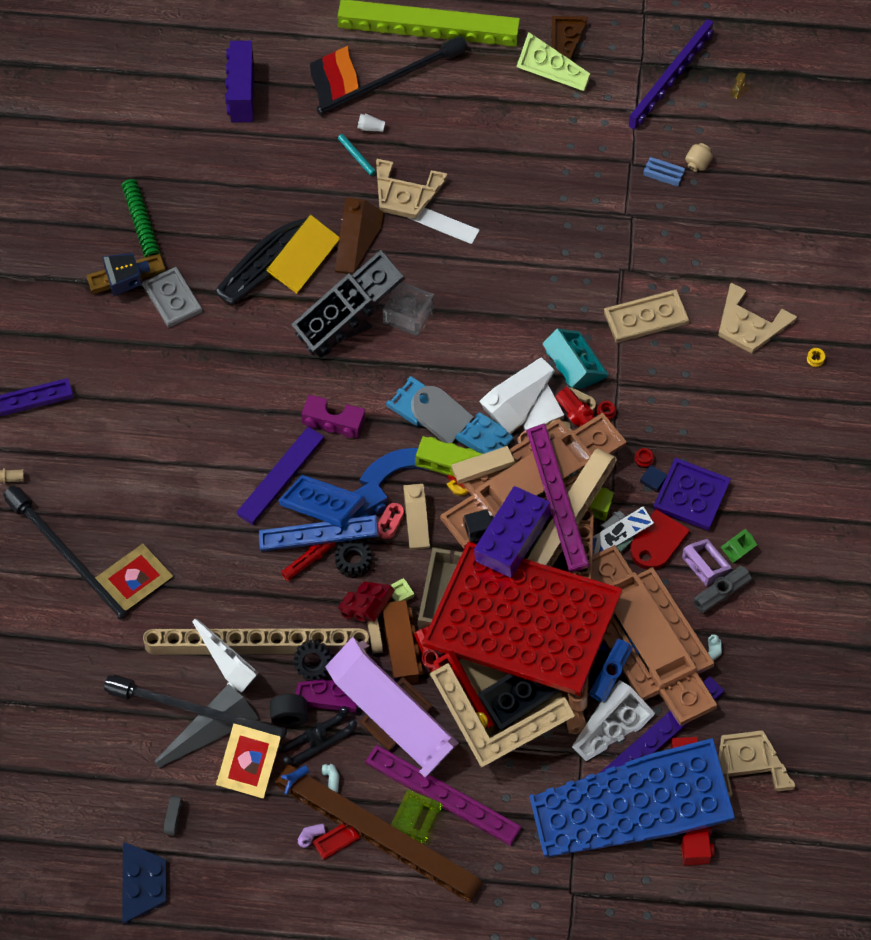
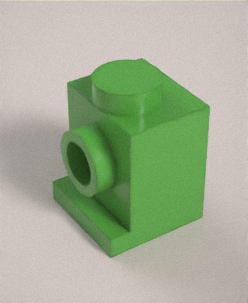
M744 529L722 545L721 549L730 561L734 563L758 544L755 542L752 534Z

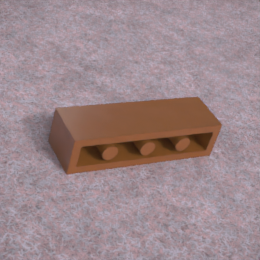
M406 600L388 602L382 610L393 680L398 682L403 677L410 684L419 683V675H422L421 662L417 663L416 656H419L418 644L413 643L416 632L415 626H411L409 620L413 619L412 609L407 607Z

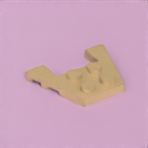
M377 159L379 209L385 213L416 219L446 182L447 173L431 170L425 186L390 178L393 162Z
M731 283L720 325L719 337L750 353H754L769 342L777 333L780 334L788 325L795 323L797 316L784 309L780 310L771 323L738 306L746 295V290Z
M763 730L721 736L718 759L729 798L732 797L730 776L769 771L772 773L775 792L794 790L795 783L788 776L786 768L779 761L776 751Z

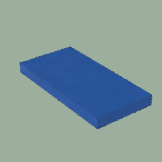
M301 475L278 501L283 507L343 527L366 500L363 495Z

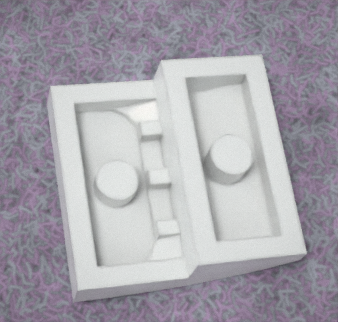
M548 384L538 395L535 405L531 407L525 422L522 424L525 431L543 423L549 425L550 422L558 418L560 420L564 419V413Z

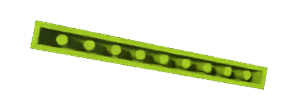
M340 0L337 16L338 28L431 37L435 39H452L456 36H462L468 42L516 47L520 18L353 0Z
M423 436L415 456V466L455 477L451 465L482 455V453L476 452L471 448L458 447L453 443L441 442L433 437ZM569 477L564 478L563 481L565 482ZM601 488L589 506L593 511L594 519L605 522L614 492L607 488ZM545 491L539 494L538 497L543 496Z

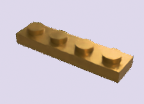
M160 253L136 260V263L148 261L150 272L140 274L141 280L165 272ZM105 270L86 275L92 294L111 289Z

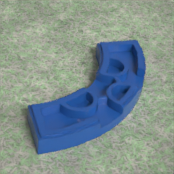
M418 448L400 449L390 452L373 462L363 473L360 483L366 485L375 480L380 487L388 477L400 469H428L415 466V456Z

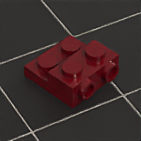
M363 581L356 593H347L338 608L341 611V615L346 619L374 622L395 592V589L391 585Z

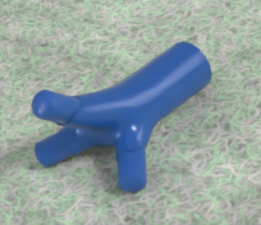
M306 765L290 774L281 775L282 779L289 780L284 794L288 795L292 785L299 778L309 773Z

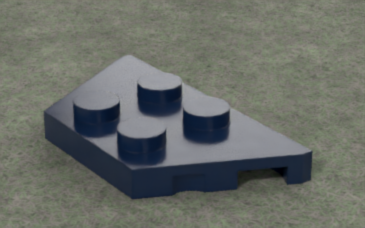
M123 843L122 922L123 925L130 923V920L140 915L144 916L152 909L167 904V862L164 858L131 844Z

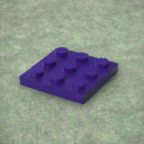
M675 458L653 505V510L657 509L666 515L709 531L731 478Z

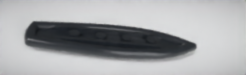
M307 218L283 225L264 237L220 283L215 290L217 295L225 302L235 304L267 280L271 274L266 270Z

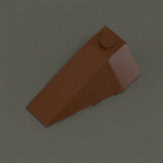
M346 197L335 273H350L353 275L364 259L368 248L372 246L374 238L381 231L384 212L365 199Z

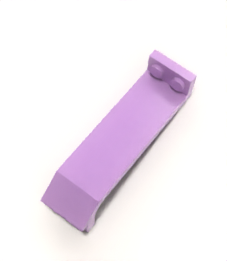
M352 637L325 666L335 684L422 767L419 772L424 777L428 776L459 742L367 655L365 650L369 645L364 640L358 642Z

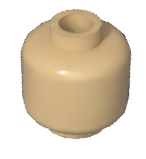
M703 143L693 145L685 157L688 168L694 172L706 170L713 159L711 148Z

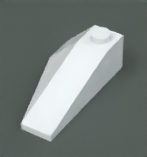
M542 357L485 395L480 400L484 411L511 435L525 422L529 410L535 405L538 395L544 390L555 370Z
M195 618L193 624L225 679L229 681L227 685L230 684L236 691L239 690L242 693L259 672L200 620Z
M619 680L611 689L606 701L599 704L572 748L587 761L606 750L610 744L625 739L624 736L632 731L640 730L655 713L629 685Z

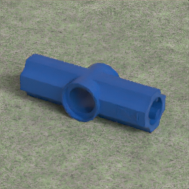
M616 640L588 693L592 698L601 702L606 701L633 649L626 641ZM607 666H612L615 669V675L607 673Z

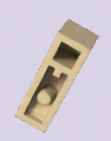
M424 484L403 485L410 550L430 548Z

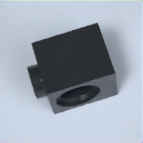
M488 509L464 515L463 524L469 541L481 539L494 517L489 515Z

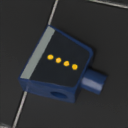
M133 253L102 257L113 296L140 286L142 284L140 274L150 272L148 261L136 263Z

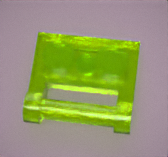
M407 789L391 825L418 842L426 843L429 829L437 812H440L442 804ZM427 806L430 809L420 831L415 830L414 827L423 807Z

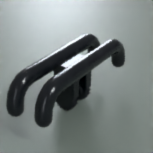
M342 706L340 712L323 723L316 724V727L305 730V733L285 744L280 743L278 753L290 751L306 741L310 748L292 758L285 756L283 763L286 766L297 765L349 736L357 727V722L354 719L349 721L347 727L328 738L326 730L346 718L349 711L348 708Z

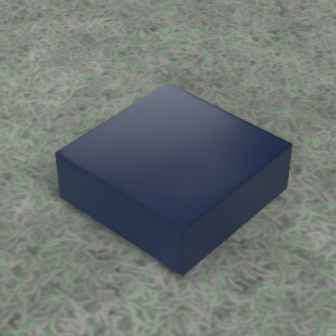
M650 465L641 477L640 483L657 492L664 483L667 474Z

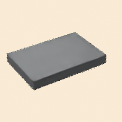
M177 267L142 282L145 291L168 328L202 313L200 304Z

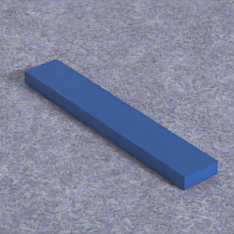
M373 515L350 518L343 527L328 522L259 530L260 550L263 552L379 537L378 517Z

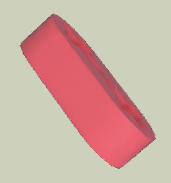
M391 503L386 507L378 522L380 538L390 539L395 535L404 517L403 507L399 503ZM395 510H397L398 514H395L392 519L391 512H395ZM390 524V530L383 532V528L385 529Z

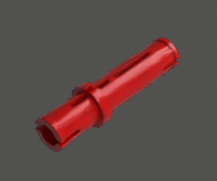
M335 542L310 546V550L281 571L284 579L289 582L315 560H320L324 553L335 546Z

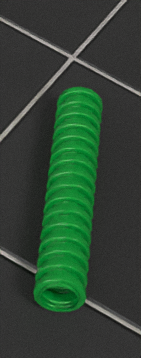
M135 179L126 180L122 183V189L135 230L137 231L144 258L159 253L161 256L138 181Z

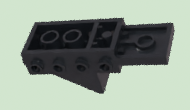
M380 250L353 275L348 273L291 325L297 331L295 335L302 342L305 341L307 343L306 348L312 355L317 354L321 358L328 355L338 343L372 328L373 326L366 318L372 316L379 307L377 304L406 278L385 253Z

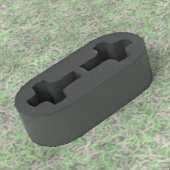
M171 795L164 823V834L176 835L183 802L181 796Z

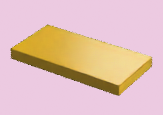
M310 215L266 271L297 294L336 245L340 237Z

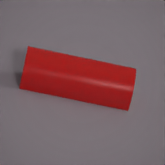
M454 651L448 652L433 661L437 669L449 663L474 711L484 713L487 716L488 725L485 730L495 725Z

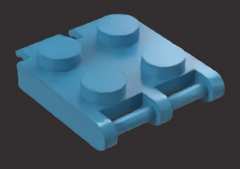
M410 376L402 389L399 388L396 391L397 394L394 398L386 402V406L415 426L420 424L425 427L414 417L411 410V401L417 391L426 386ZM419 396V400L421 403H428V398L426 396Z
M478 413L475 416L476 418L471 423H468L461 433L455 436L459 442L482 454L509 446L513 442V436L505 428L482 413Z

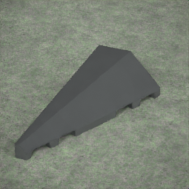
M230 684L207 706L251 720H259V717L245 698ZM199 714L155 760V764L161 769L165 764L175 759L179 760L182 756L192 751L195 752L222 739L225 735L231 733L234 723Z

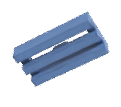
M650 157L643 175L679 186L685 168Z

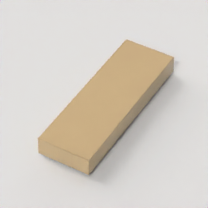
M508 446L453 464L451 468L458 484L511 467L515 464V460Z

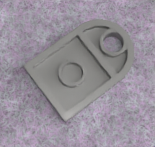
M435 386L421 388L411 401V410L414 417L445 443H452L455 436L473 418L469 412L446 392ZM420 395H424L428 398L427 404H423L420 402Z

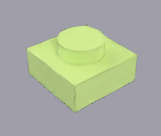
M404 578L391 585L395 589L391 596L393 602L408 601L414 598V592Z

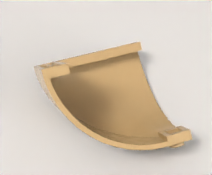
M464 659L459 660L477 694L508 674ZM449 663L430 673L481 767L575 716L566 698H563L559 691L503 729L499 730L493 725L485 730Z

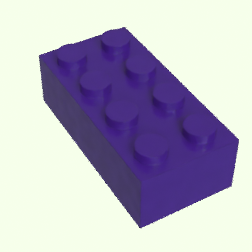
M230 41V48H226V58L228 60V63H226L227 93H225L227 115H230L231 122H253L254 57L252 41Z
M514 486L474 548L475 561L512 578L550 517V502Z

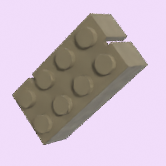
M432 548L418 617V630L430 626L463 552L455 551L454 564H451V550Z

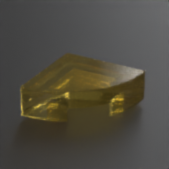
M738 73L735 79L737 80L736 84L731 90L732 97H738L744 86L746 74Z

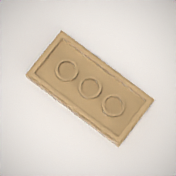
M677 289L604 308L605 317L616 343L689 324V318Z

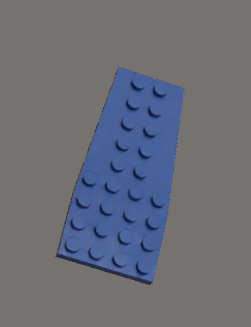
M713 738L652 753L625 762V765L605 769V772L596 775L593 773L587 775L584 779L575 782L572 780L554 789L552 787L546 789V792L530 795L544 857L670 837L735 820Z

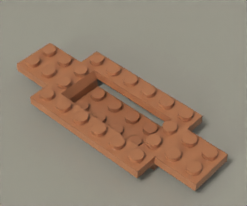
M603 413L574 431L572 429L568 430L559 418L547 425L562 478H566L575 471L579 472L564 482L567 494L597 448L612 455L626 446L627 443ZM529 438L509 449L515 460L513 466L462 483L471 496L440 515V519L463 548H465L467 542L474 543L477 541H469L463 524L464 515L488 509L489 515L495 517L514 486L536 496L545 491ZM546 494L540 497L547 500Z
M615 545L593 555L592 579L622 588V595L614 613L649 668L648 672L633 648L622 668V672L633 690L643 701L660 693L680 726L717 709L715 700L698 675L714 667V662L653 567L638 575L635 572L633 573ZM614 616L603 639L609 651H611L617 639L624 640L631 645Z

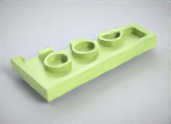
M528 32L517 67L585 91L591 73Z

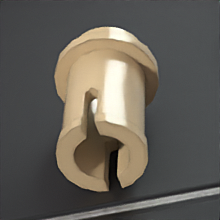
M3 468V470H0V482H3V484H6V482H24V469L6 470Z

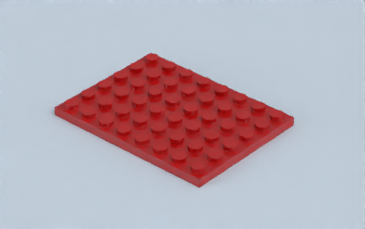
M467 542L422 641V646L445 654L454 651L458 658L580 696L621 598L622 588L527 559L522 560L516 572L510 578L476 562L474 548L477 544Z

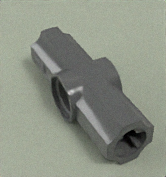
M740 566L725 577L717 578L712 586L693 598V603L697 610L704 614L720 602L727 601L730 595L751 582L752 578L748 570ZM718 588H724L726 591H720Z

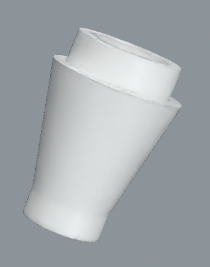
M366 113L365 115L360 114L357 128L362 129L361 131L383 132L385 121Z

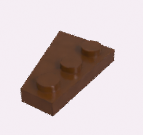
M552 16V48L571 60L588 22V17Z

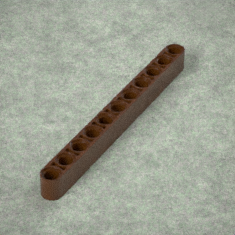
M287 765L275 781L277 787L285 792L289 780L282 779L281 775L290 774L298 769ZM308 775L299 778L289 790L288 794L339 825L346 823V829L350 830L348 826L354 827L360 838L465 901L471 902L482 885V881L472 873Z

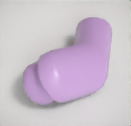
M318 824L305 827L298 837L299 846L303 848L309 847L315 836L325 834L324 825Z

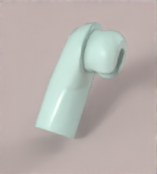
M711 635L708 638V654L713 661L722 654V642L717 635Z
M324 764L322 766V774L329 776L328 788L338 792V771L335 765Z

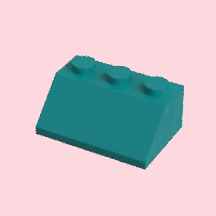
M557 328L544 341L543 346L546 349L547 355L554 360L557 370L564 375L566 383L571 388L584 389L609 376L580 331Z

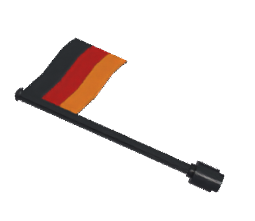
M456 36L442 43L439 51L358 88L356 72L349 57V46L310 63V71L319 98L317 112L323 116L324 113L436 60L441 58L451 60L465 53V50L468 49L467 42L464 37Z

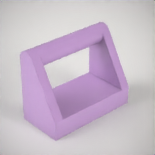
M708 539L692 543L683 549L682 558L706 587L733 569ZM705 548L721 568L712 571L697 552Z

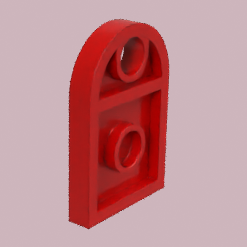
M657 509L650 516L653 524L638 532L631 543L630 554L632 560L636 565L646 570L652 567L656 570L666 565L690 532V529ZM647 554L651 559L643 561L640 559V556Z

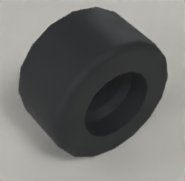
M282 694L274 697L270 701L271 722L276 726L286 728L304 724L308 720L307 700L297 694Z

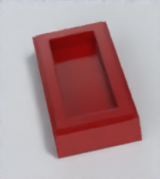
M346 823L344 825L341 824L312 841L323 860L360 839L354 827L348 826L350 829L348 830L346 829Z

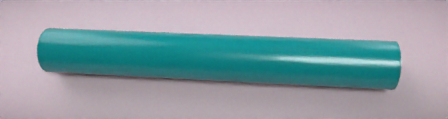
M339 135L338 140L370 176L375 175L376 170L345 135Z

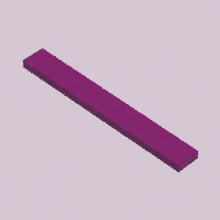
M543 423L526 429L545 494L550 502L551 513L570 573L590 567L547 426Z
M378 745L374 747L365 761V764L509 846L512 845L521 831L522 826L430 774L424 777L419 772L421 769Z

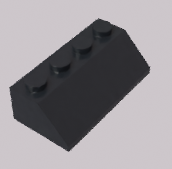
M507 674L478 693V696L495 726L501 730L561 690Z

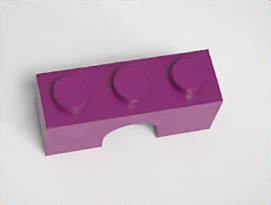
M308 395L301 414L302 424L310 428L324 429L329 433L343 434L348 438H359L365 422V409L346 404L341 414L331 415L327 412V399Z

